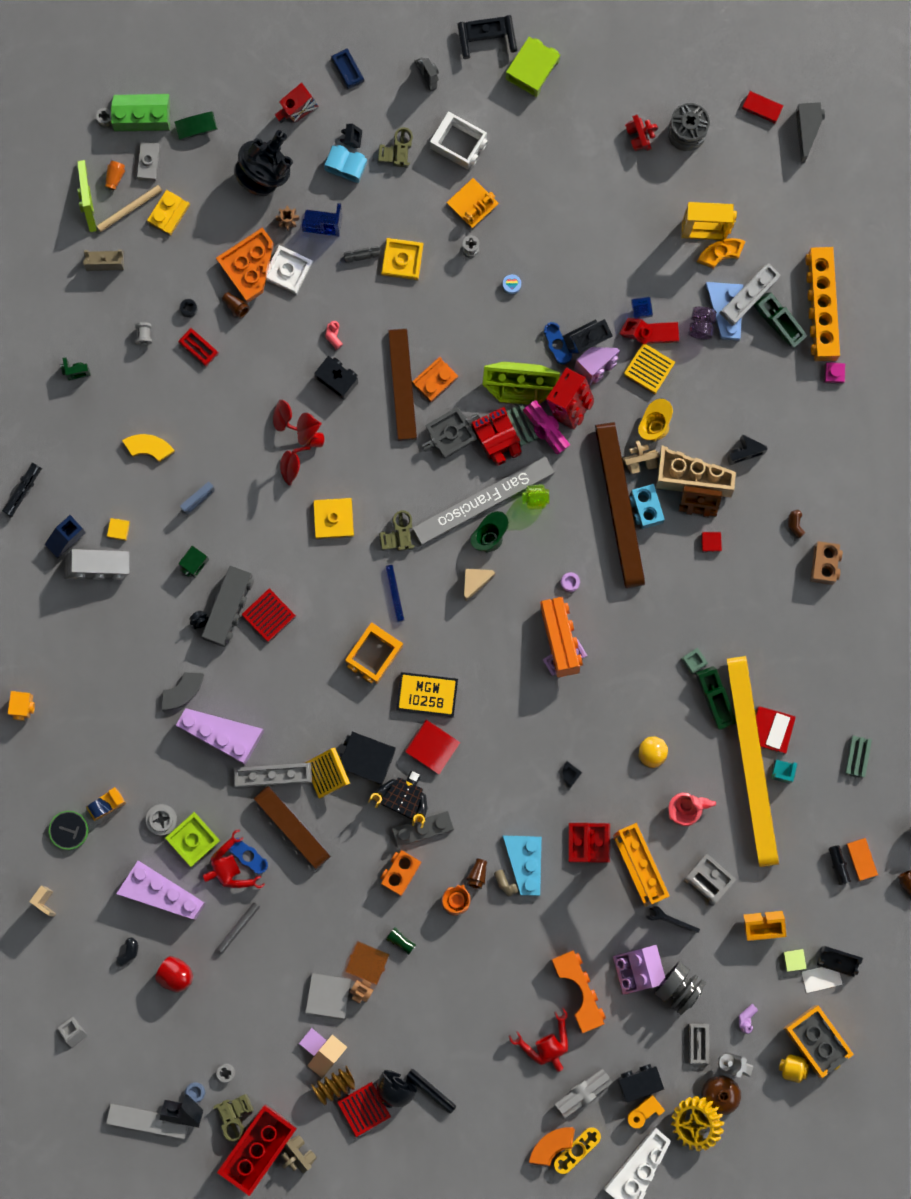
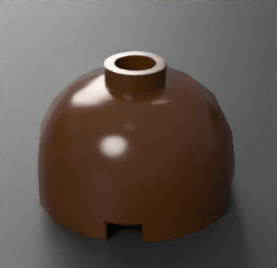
M720 1075L707 1080L703 1085L701 1096L702 1098L706 1097L707 1103L713 1101V1108L719 1107L718 1111H716L717 1114L728 1115L738 1108L741 1101V1090L732 1078Z

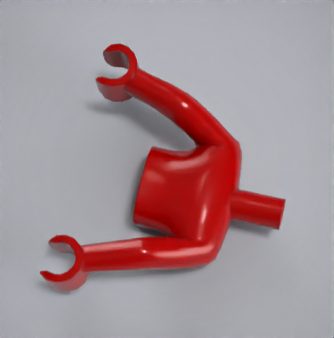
M239 829L234 830L232 837L211 857L213 871L204 874L203 878L205 882H208L217 877L221 885L228 888H245L250 886L262 888L265 883L261 885L255 883L257 879L262 877L260 875L250 880H232L233 877L241 873L233 854L226 857L222 856L236 842L243 840V837L240 839L234 837V834L240 831Z
M562 1008L564 1012L562 1016H558L554 1012L555 1017L558 1019L560 1042L554 1034L541 1038L535 1043L538 1048V1054L522 1040L519 1032L516 1031L518 1035L516 1040H512L509 1035L510 1042L514 1045H519L532 1060L539 1065L552 1062L556 1072L564 1069L559 1057L568 1052L565 1026L567 1012L564 1008Z

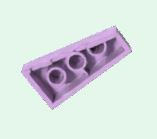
M185 708L176 724L179 729L246 765L264 733V730L258 727Z
M140 861L136 862L116 893L194 920L197 919L206 904Z

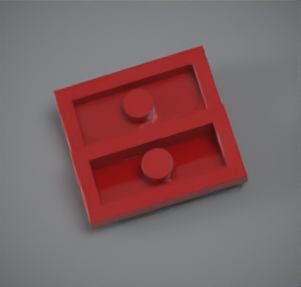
M425 720L405 750V753L439 775L460 742L436 725Z
M569 823V862L610 863V823Z

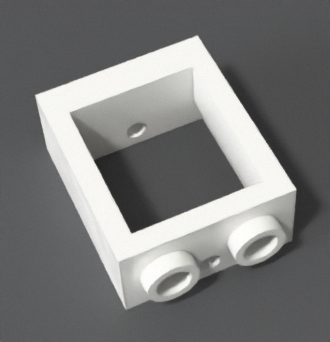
M448 111L430 141V149L468 170L471 165L474 166L479 158L477 154L480 149H485L488 143L487 132ZM452 126L478 139L477 144L467 159L441 145Z

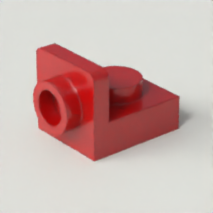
M627 318L619 334L624 338L636 339L641 344H646L653 332V328L642 319Z

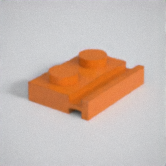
M439 357L415 378L412 384L432 402L458 379V375Z

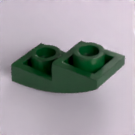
M212 111L175 121L179 140L218 130Z

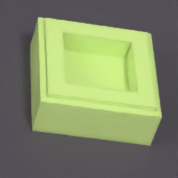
M803 949L783 952L786 972L807 969Z

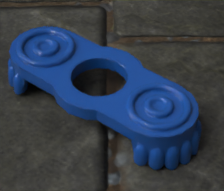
M555 322L547 323L544 333L549 343V349L553 352L556 361L561 365H565L571 361L572 353L569 352L559 330L560 326L557 323L555 324ZM561 340L563 347L559 350L554 349L552 346L553 341Z
M243 841L236 842L229 849L230 853L238 857L243 865L249 866L254 873L262 874L267 870V860L262 858L255 848L249 847ZM248 850L254 853V858L250 862H246L243 859V853Z

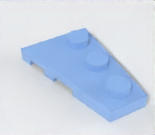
M706 282L705 285L715 314L720 338L723 340L740 341L742 317L735 325L731 326L719 312L743 288V284Z

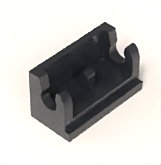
M822 946L817 966L855 977L859 973L858 967L862 963L863 958Z

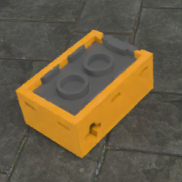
M814 1005L783 1028L819 1078H823L831 1071L839 1069L843 1062L854 1055L819 1005Z

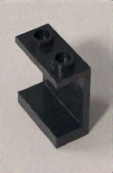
M595 319L562 337L570 353H581L613 337L605 319L599 322Z
M352 731L351 736L347 735L343 745L346 746L344 754H339L344 770L374 781L376 784L383 785L396 748Z

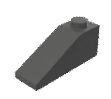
M821 102L798 104L796 109L801 163H805L821 122L825 119V111L821 109Z

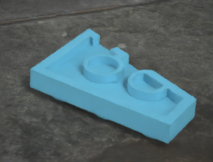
M503 836L520 895L540 896L542 837Z

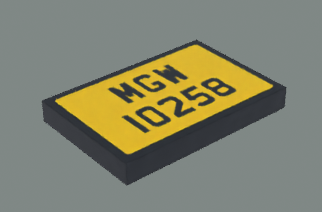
M401 672L396 711L454 718L458 679Z

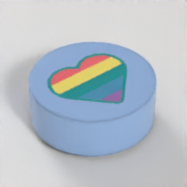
M513 274L507 275L502 284L504 291L508 294L519 292L521 289L520 278Z

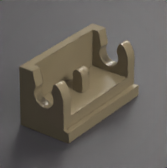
M118 249V251L97 252L84 250V267L86 271L124 270V251L122 249Z

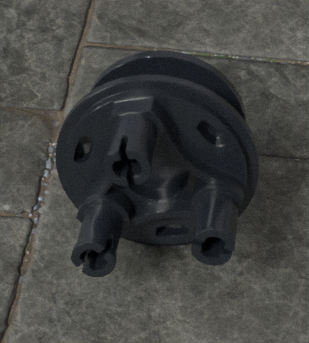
M281 130L276 131L272 140H269L267 143L256 138L253 141L244 143L239 149L238 161L234 166V174L238 183L252 194L259 196L270 195L277 187L285 184L290 177V166L293 164V161L290 157L284 156L280 151L281 145L287 139L285 133L280 136Z

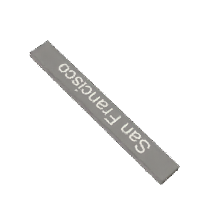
M545 456L413 527V531L421 545H424L552 476L555 472Z

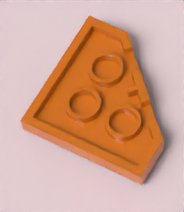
M263 227L216 257L217 262L247 303L263 293L274 244Z

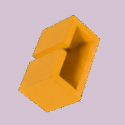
M783 911L765 912V916H762L761 913L743 915L747 941L787 937Z

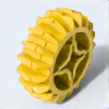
M695 1096L693 1099L688 1097L685 1101H681L679 1106L675 1107L674 1111L676 1113L671 1116L675 1121L671 1125L676 1127L673 1133H678L677 1140H683L682 1146L689 1144V1150L694 1148L697 1151L702 1149L708 1150L716 1145V1141L718 1142L721 1139L720 1135L724 1132L721 1126L725 1122L719 1120L723 1114H717L716 1111H718L719 1107L713 1108V1101L707 1103L706 1097L699 1099V1096ZM692 1109L690 1119L685 1120L688 1110ZM708 1127H710V1132H709L708 1137H707V1138H703V1134L705 1133V1129L708 1128Z

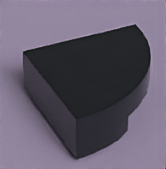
M566 761L563 767V778L567 786L571 788L582 772Z

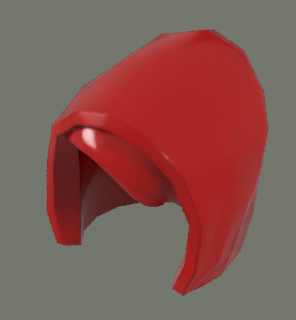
M169 956L160 965L155 980L163 988L180 993L192 984L193 974L189 965L184 961Z

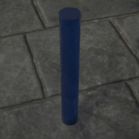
M387 565L385 567L397 622H402L405 620L393 565Z

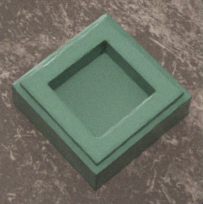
M698 647L681 658L691 674L708 664Z

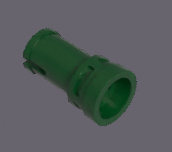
M396 927L393 928L386 938L388 942L397 945L408 955L416 946L415 943L404 937L402 932H399Z

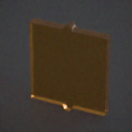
M358 941L353 954L350 955L351 959L345 972L377 985L382 972L385 971L384 967L390 954Z

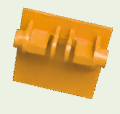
M474 178L446 202L472 229L499 204L494 199L495 195L492 192L488 193Z

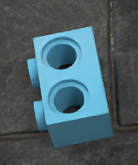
M654 484L633 489L629 499L631 507H634L636 514H634L636 525H640L642 530L663 524L665 519ZM641 494L646 495L648 501L641 502L638 496ZM649 512L653 515V519L646 520L643 514Z

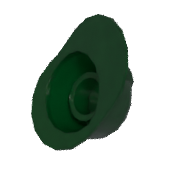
M500 511L488 514L472 534V546L476 550L486 553L497 550L501 546L503 535L508 528L509 521L507 516Z

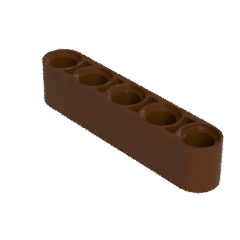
M269 786L253 798L316 870L331 857Z

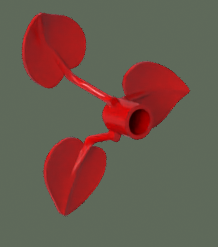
M280 399L273 414L275 429L282 432L287 427L298 431V442L300 445H305L304 447L294 449L292 452L285 451L281 458L280 470L282 477L288 485L292 486V482L300 468V460L296 453L310 450L311 447L321 448L325 438L323 433L317 432L322 423L309 413L301 414L297 427L290 425L289 421L292 418L291 408L285 400Z

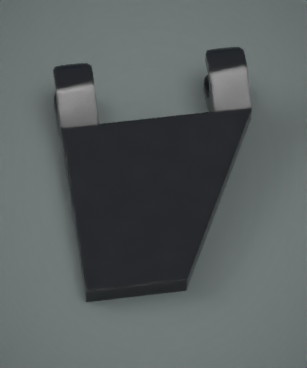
M658 906L649 908V910L655 912V916L651 914L646 916L651 921L660 919L695 933L700 931L697 927L666 915Z

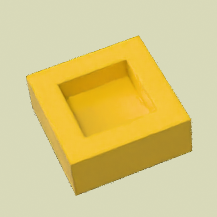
M110 518L107 537L127 541L130 521Z

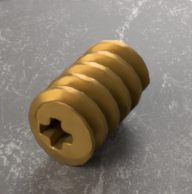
M347 1065L345 1066V1073L341 1069H338L339 1076L331 1073L332 1080L326 1076L324 1077V1084L318 1080L317 1088L311 1084L318 1100L323 1105H327L326 1098L334 1101V1094L338 1098L341 1097V1090L347 1094L348 1086L352 1090L355 1089V1081Z

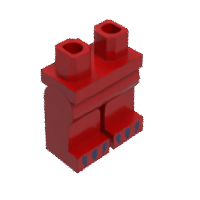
M505 407L490 413L489 418L486 415L471 423L472 429L489 460L492 459L496 466L506 462L503 453L507 451L510 452L512 458L522 454L520 439L511 424Z

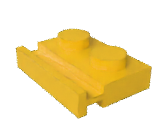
M166 189L147 222L171 236L189 208L190 203Z

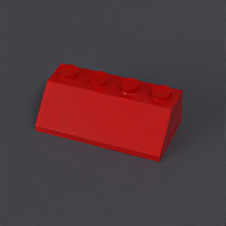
M265 1104L217 1173L250 1196L297 1128Z

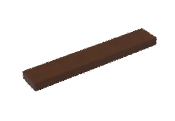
M407 328L388 330L398 441L416 440Z

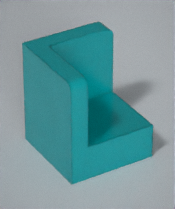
M775 760L771 779L789 784L792 783L797 763Z

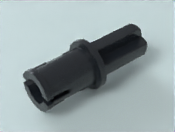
M840 846L830 847L829 852L834 865L832 868L835 869L839 885L851 882L846 868L847 862L844 861Z

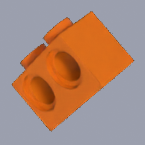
M403 850L400 853L395 852L390 861L393 865L389 870L385 869L380 877L383 880L381 885L399 896L403 895L422 863ZM406 858L410 861L411 864L408 869H402L399 866L401 859ZM393 875H397L400 878V883L397 886H392L389 883V878Z

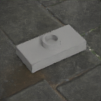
M141 142L137 179L156 181L160 151L159 143Z

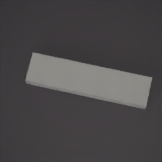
M769 262L766 263L719 313L731 326L735 325L781 275Z
M311 763L233 768L235 788L312 783Z
M110 1104L106 1123L185 1139L188 1125L160 1120L161 1113Z

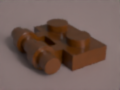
M684 486L679 511L686 512L687 515H692L693 513L707 518L709 516L717 517L722 491Z

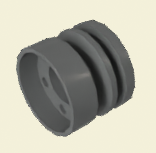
M685 103L678 106L672 114L668 127V138L671 144L682 151H692L699 148L705 140L710 125L707 111L695 103Z
M679 961L666 975L665 983L659 985L654 994L664 1002L672 996L674 1000L670 1007L674 1009L680 1003L681 1005L677 1012L682 1015L699 999L706 982L700 980L695 985L694 983L698 979L697 975L692 976L688 980L686 977L690 969Z

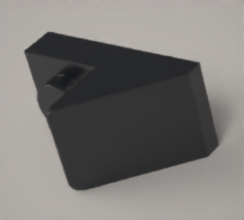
M742 435L740 441L744 450L742 448L732 450L727 460L729 465H733L763 455L768 449L766 445Z
M185 1094L183 1103L169 1100L164 1101L160 1120L199 1128L203 1109L188 1094Z

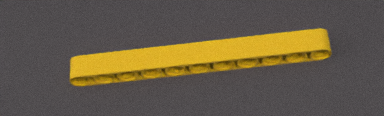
M746 656L728 658L727 665L759 867L779 865Z

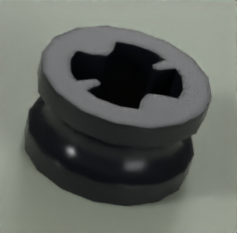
M192 299L183 300L180 304L181 313L187 318L195 316L197 313L195 301ZM186 305L194 306L191 312L188 310L184 311Z

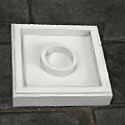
M279 245L269 264L266 281L297 295L313 261Z

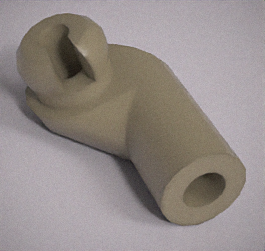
M498 870L494 873L498 886L507 896L518 893L516 884L508 885L503 870Z

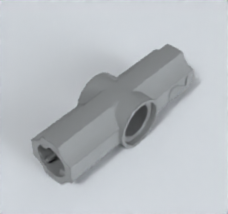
M601 1069L589 1079L583 1080L571 1089V1092L557 1101L555 1106L563 1117L566 1118L579 1107H583L591 1102L599 1092L603 1091L613 1082L607 1073Z

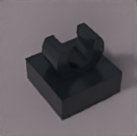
M353 123L346 124V129L341 130L345 138L340 139V142L353 148H360L363 130Z

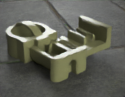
M402 127L397 129L394 134V147L393 145H391V148L385 147L382 144L379 145L378 163H392L394 161L393 166L409 167L410 163L407 162L408 148H411L413 135L408 128ZM399 132H401L400 142L397 140ZM406 132L409 135L410 140L408 141V143L404 144V136Z
M405 510L398 511L392 518L394 531H391L392 533L385 534V532L379 533L381 550L400 546L397 547V550L401 551L415 547V545L411 544L410 537L412 517ZM402 513L407 515L409 519V523L406 527H404ZM397 514H399L400 526L396 523Z
M247 1094L232 1100L231 1104H229L231 1100H225L213 1107L220 1114L224 1123L221 1127L225 1138L229 1141H238L245 1133L243 1124L236 1117H241V1114L244 1112L254 1111ZM234 1123H236L240 1127V1134ZM230 1125L235 1133L236 1139H232L228 1135L227 1131Z

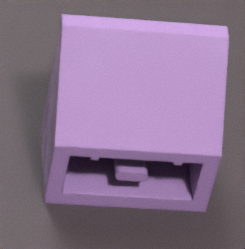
M591 347L576 360L574 370L586 377L589 386L593 382L596 384L603 378V373L606 370L611 371L617 365L620 350L618 348Z
M657 945L613 956L623 995L663 985L666 981Z

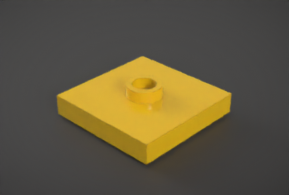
M352 498L314 500L316 539L354 537Z

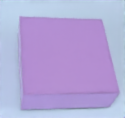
M311 1028L299 1044L315 1056L327 1040Z

